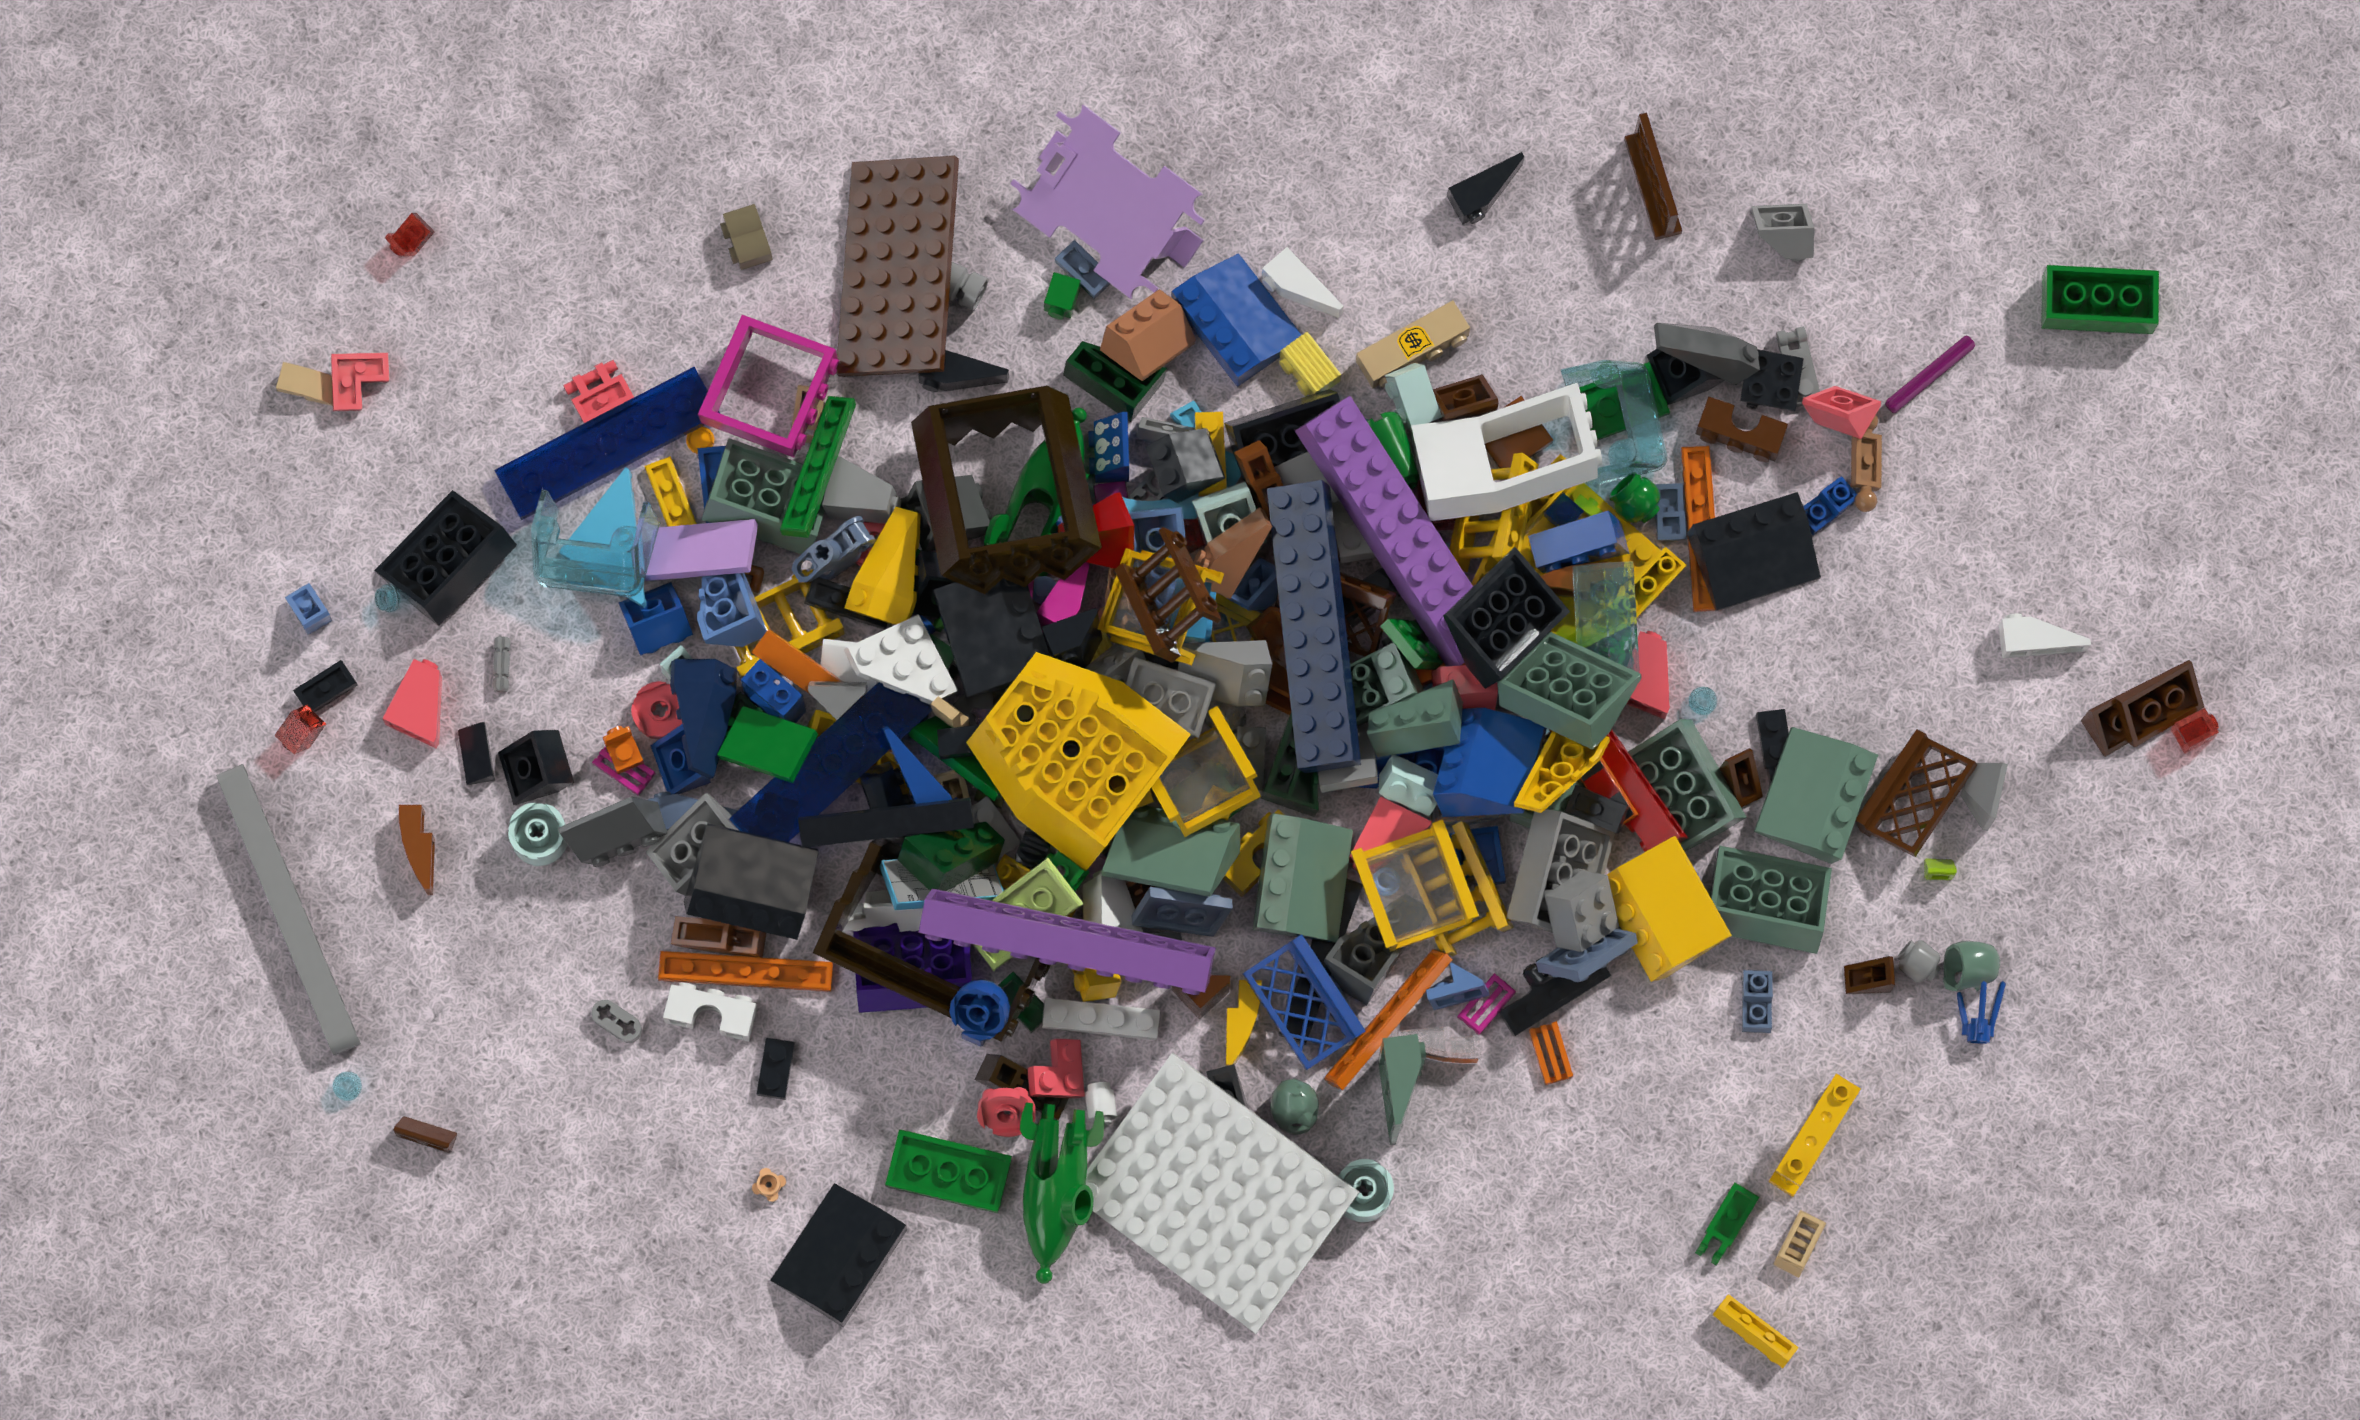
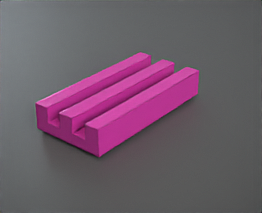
M606 746L604 749H601L598 757L592 761L594 766L637 796L642 793L656 774L655 771L645 764L637 766L638 769L647 774L645 778L632 769L625 771L626 774L640 783L638 787L602 763L605 758L613 764Z
M1495 973L1485 985L1488 990L1495 982L1499 986L1470 1019L1466 1015L1481 998L1471 1000L1457 1016L1459 1020L1473 1029L1477 1035H1480L1497 1016L1498 1012L1516 994V991ZM1503 990L1508 992L1478 1026L1475 1022Z

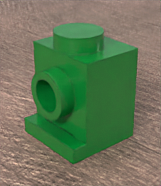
M1060 851L1055 855L1050 853L1046 859L1049 858L1056 868L1059 866L1065 867L1066 873L1063 877L1074 892H1076L1089 871H1085Z

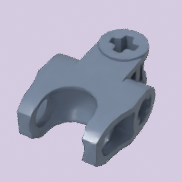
M862 516L849 519L827 539L819 540L812 544L794 561L791 570L799 582H811L818 577L832 580L859 560L861 553L876 542L874 536L869 534L863 524ZM806 560L812 563L811 569H814L808 576H805L801 571L802 563Z

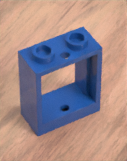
M761 659L741 679L745 696L758 708L760 707L764 713L793 723H797L806 713L803 695ZM779 680L780 684L777 685L774 681Z

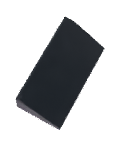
M485 722L459 729L458 735L466 785L495 781Z

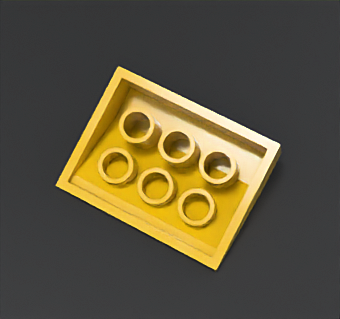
M1676 836L1671 837L1607 874L1621 930L1636 933L1638 943L1632 949L1651 982L1669 977L1732 936Z

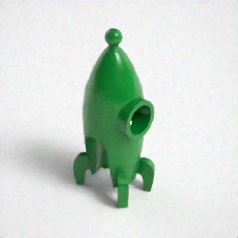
M1078 407L1072 410V415L1084 465V440L1080 423L1086 420L1087 413L1084 409ZM1045 439L1034 449L1023 466L1008 502L1006 513L995 515L991 519L986 531L984 546L1008 542L1022 509L1030 503L1043 504L1050 512L1041 536L1058 532L1056 523L1061 516ZM1043 571L1038 577L1047 576L1048 573Z
M1026 1102L1022 1111L1020 1132L1026 1139L1033 1140L1023 1191V1221L1031 1250L1040 1264V1269L1036 1272V1279L1042 1284H1047L1052 1280L1051 1265L1061 1257L1078 1225H1084L1092 1214L1094 1197L1092 1190L1086 1185L1087 1147H1095L1103 1139V1111L1095 1112L1093 1126L1090 1130H1086L1085 1110L1074 1109L1072 1123H1066L1059 1159V1120H1054L1055 1105L1044 1104L1038 1124L1033 1122V1103Z

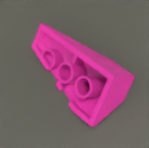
M1085 562L1066 580H1058L1037 611L1041 629L1043 626L1079 613L1090 563Z

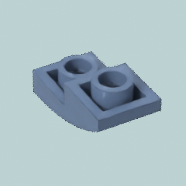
M1743 970L1742 1032L1771 1033L1772 971Z

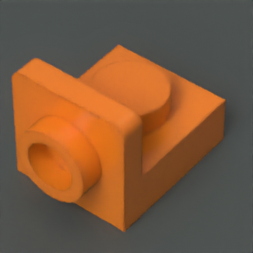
M617 726L607 731L603 741L617 774L644 764L629 726L625 728Z

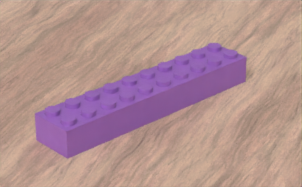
M1348 396L1295 430V432L1424 633L1439 650V656L1446 667L1460 666L1465 662L1443 615L1473 586L1352 397Z
M931 889L925 898L918 932L925 934V938L934 941H942V938L954 940L953 943L958 946L970 947L971 944L980 945L982 950L991 953H999V950L1011 952V956L1020 959H1027L1028 956L1039 958V962L1044 964L1056 965V962L1068 964L1067 967L1073 970L1095 969L1096 973L1101 976L1113 977L1114 974L1125 976V980L1130 982L1152 981L1154 982L1153 985L1159 988L1181 987L1182 992L1192 995H1199V992L1205 993L1210 980L1216 950L1215 947L937 889Z

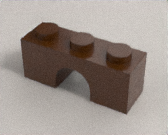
M1708 396L1695 433L1700 436L1702 441L1710 444H1715L1716 442L1725 444L1728 450L1735 453L1745 451L1754 454L1753 457L1761 462H1769V460L1775 462L1788 427L1787 423L1761 415L1759 424L1754 429L1742 431L1732 422V413L1735 405Z

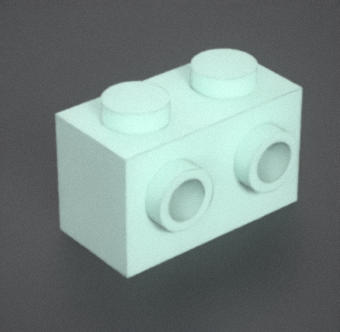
M1413 363L1385 375L1387 380L1385 384L1386 392L1390 399H1393L1396 407L1394 412L1399 414L1404 428L1411 429V425L1426 424L1442 418L1425 365Z
M1395 754L1391 755L1379 774V794L1389 801H1397L1407 806L1413 812H1421L1430 816L1437 805L1433 791L1438 774Z

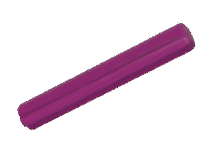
M1964 336L1886 400L1885 405L1892 413L1898 412L1971 352L1975 347L1974 341L1969 336Z

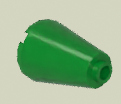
M1385 412L1380 414L1383 419L1376 422L1372 418L1367 421L1412 490L1416 487L1419 480V472L1399 414Z

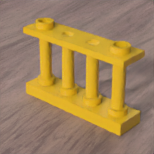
M1514 453L1510 468L1491 469L1493 480L1510 479L1538 469L1539 464L1524 453ZM1531 501L1503 510L1500 519L1478 521L1479 515L1456 518L1449 550L1464 573L1468 572L1470 559L1492 557L1499 562L1514 547L1521 553ZM1498 531L1494 545L1473 547L1476 533Z
M806 569L801 571L805 576H808L813 572L814 569L810 571H807ZM793 575L791 580L754 598L759 610L774 601L776 602L792 634L789 643L805 654L822 646L823 639L834 640L845 635L839 618L835 620L828 619L824 610L812 606L809 607L818 622L817 628L808 633L802 630L785 596L801 589L806 599L810 582H799L796 576ZM760 610L766 630H768L769 626ZM747 645L743 647L734 646L741 659L740 665L736 667L740 679L760 659L755 657V655H751Z
M1463 821L1452 825L1455 834L1452 835L1451 842L1454 850L1462 849L1466 860L1460 865L1464 876L1468 874L1469 876L1474 875L1478 884L1474 887L1475 890L1470 892L1474 903L1479 900L1481 902L1485 901L1489 912L1486 913L1485 917L1449 934L1445 932L1435 937L1439 950L1450 956L1457 955L1453 944L1491 926L1492 928L1497 927L1502 932L1514 928L1511 920L1506 918L1507 910L1469 825ZM1435 846L1415 856L1412 851L1402 854L1404 857L1400 859L1402 867L1407 875H1412L1432 923L1442 921L1443 917L1458 911L1455 899L1437 908L1430 893L1449 884L1445 873L1425 881L1419 866L1439 857Z
M1837 1073L1835 1074L1768 1181L1769 1183L1794 1197L1861 1088Z

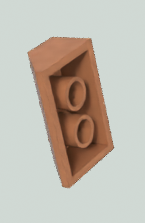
M1159 289L1106 326L1100 351L1143 381L1193 346L1196 339L1181 304Z

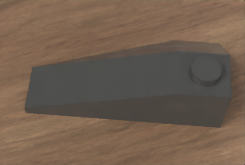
M1656 323L1654 325L1656 349L1734 385L1739 384L1760 370L1757 346L1720 329L1708 326Z
M1407 894L1384 908L1395 937L1418 929L1428 913L1425 905ZM1373 917L1369 921L1366 920L1350 934H1345L1339 938L1324 962L1342 991L1367 1006L1406 946L1391 952L1389 948L1386 949L1375 917Z

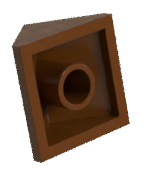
M1483 374L1433 389L1442 418H1439L1440 422L1479 417L1498 409V398Z
M1210 975L1205 993L1199 992V995L1184 993L1181 987L1172 986V991L1200 1020L1229 993L1230 976Z

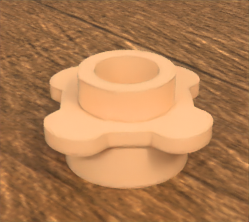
M763 1168L759 1172L760 1176L757 1179V1183L752 1185V1191L754 1194H761L767 1197L768 1201L774 1202L779 1197L778 1192L781 1187L786 1185V1179L783 1175L777 1176L769 1168ZM770 1182L772 1186L767 1187L766 1184Z

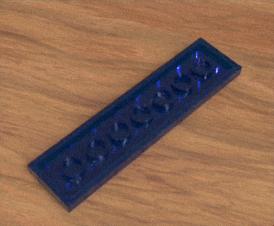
M692 367L495 469V474L522 521L703 427L705 424L701 423L698 413L708 390L695 367Z
M877 682L838 720L816 738L793 783L776 777L772 778L737 810L729 820L739 831L790 842L800 832L799 817L819 815L891 749L882 728L888 726L901 740L933 711L931 705L920 701L918 697L908 693L902 694Z

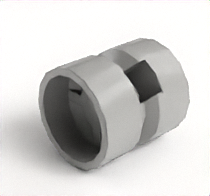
M952 262L949 300L958 299L959 305L974 311L985 293L989 278L976 272L968 274L967 268Z

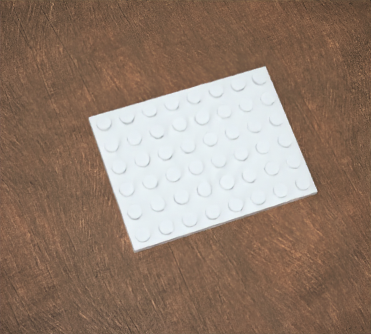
M1171 1053L1087 1169L1086 1185L1090 1187L1094 1197L1093 1212L1255 1334L1258 1333L1360 1193L1174 1053Z

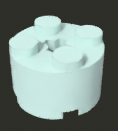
M528 803L521 806L512 815L508 837L516 855L524 862L533 866L551 864L562 856L568 845L558 830L559 827L566 824L560 812L553 806L541 803ZM538 830L540 833H543V836L538 838L533 833Z
M1359 1159L1350 1162L1340 1172L1339 1177L1358 1191L1361 1185H1365L1366 1190L1371 1191L1368 1192V1196H1362V1193H1359L1344 1216L1357 1222L1374 1221L1385 1214L1391 1204L1394 1193L1393 1179L1390 1173L1374 1160Z

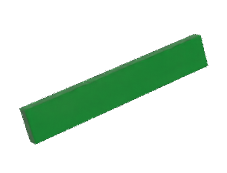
M827 397L780 527L782 535L809 538L856 407L854 398Z

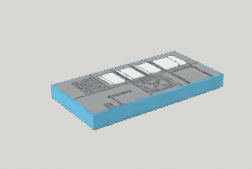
M898 859L881 860L880 870L894 910L923 908L925 898L930 891ZM992 865L949 889L947 892L991 901L1004 890L995 866Z

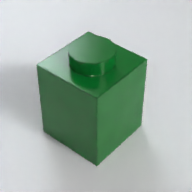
M1054 272L1045 297L1044 311L1048 312V315L1055 319L1063 320L1064 317L1071 319L1081 289V280Z

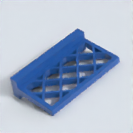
M1302 934L1242 973L1305 1070H1308L1365 1032L1364 1027ZM1286 951H1289L1295 960L1293 971L1277 968L1279 956ZM1274 960L1273 967L1265 966ZM1298 966L1303 972V974L1297 972ZM1259 969L1272 971L1269 987L1258 985L1252 974ZM1276 972L1292 975L1289 991L1273 988ZM1296 976L1308 980L1310 983L1309 995L1293 992ZM1262 990L1268 991L1267 998ZM1314 991L1316 992L1318 997H1313ZM1272 992L1288 995L1285 1011L1276 1010L1270 1004ZM1292 996L1307 999L1305 1016L1289 1012ZM1312 1001L1322 1002L1326 1007L1324 1020L1309 1017ZM1278 1014L1284 1015L1283 1022ZM1330 1015L1332 1016L1335 1022L1329 1021ZM1288 1016L1304 1019L1301 1036L1291 1034L1287 1030ZM1308 1021L1323 1023L1321 1040L1305 1037ZM1327 1026L1339 1027L1345 1037L1337 1043L1325 1041ZM1293 1038L1300 1039L1299 1046ZM1304 1040L1320 1044L1318 1055L1310 1061L1307 1060L1302 1052ZM1324 1045L1331 1046L1323 1052Z

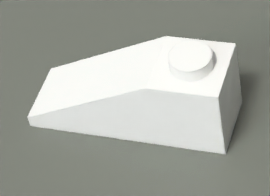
M1288 247L1262 268V283L1270 292L1276 291L1281 297L1337 318L1343 315L1344 306Z
M2019 613L2006 615L1998 625L2002 658L2087 652L2091 645L2089 638L2031 616L2022 617V614Z

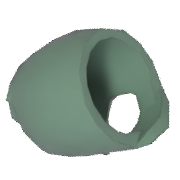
M1961 941L1950 945L1945 952L1943 962L1945 989L1960 991L1975 988L1977 992L1981 989L1983 981L1987 984L1993 982L1999 976L2000 957L1994 946L1978 941ZM1956 972H1962L1959 983L1955 981Z
M1297 1079L1282 1081L1272 1092L1270 1105L1273 1119L1277 1125L1290 1134L1299 1135L1307 1133L1316 1124L1319 1103L1315 1090L1309 1084ZM1298 1123L1301 1124V1126H1292L1291 1124Z

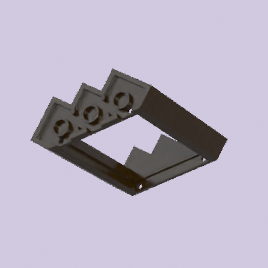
M1046 385L928 406L911 422L941 576L986 594L1003 578L1022 587H1026L1043 571L1066 580L1102 548L1069 396ZM1011 423L1031 432H1034L1042 425L1065 532L969 548L948 443L955 446L972 429L994 439Z
M886 838L875 839L870 842L859 868L852 872L842 897L835 901L813 950V954L951 1018L949 1012L951 1001L961 987L842 932L876 873L882 876L880 870L881 860H893L899 857L901 845ZM1035 958L1025 983L1019 987L1012 1002L1007 1023L993 1037L994 1039L1002 1042L1007 1036H1013L1019 1023L1017 1018L1020 1012L1024 1011L1025 1007H1029L1035 995L1034 987L1042 977L1045 978L1051 965L1041 963L1039 958Z

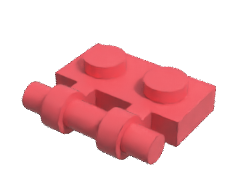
M614 360L605 364L601 362L594 366V370L582 376L578 374L572 377V381L563 385L568 395L577 390L581 394L571 400L585 426L635 401L622 374L612 379L609 376L610 373L618 370ZM599 379L602 380V384L588 390L587 385Z

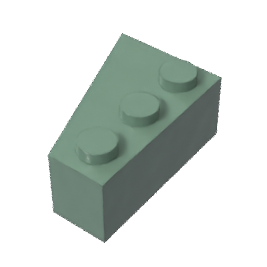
M1452 679L1369 713L1367 735L1377 757L1460 744L1463 701L1454 680Z

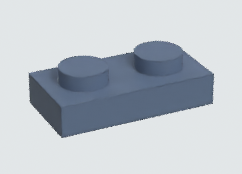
M1075 240L1055 257V263L1070 277L1081 280V288L1093 299L1110 285L1108 281L1093 271L1098 262Z

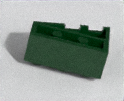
M1082 341L1066 360L1063 376L1116 413L1127 412L1128 421L1132 422L1163 384L1167 368L1162 367L1141 381L1100 351V346Z
M1290 714L1260 799L1315 817L1319 811L1318 772L1304 773L1297 768L1292 714Z
M986 821L975 823L974 828L909 836L904 838L898 861L929 891L931 889L948 891L996 864L1005 839Z

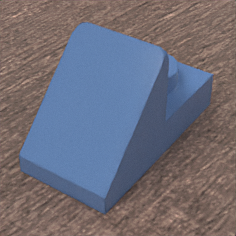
M310 583L285 597L308 635L332 621L328 610Z
M1450 962L1454 982L1438 983L1433 988L1426 990L1428 1001L1434 1010L1490 996L1489 990L1482 979Z

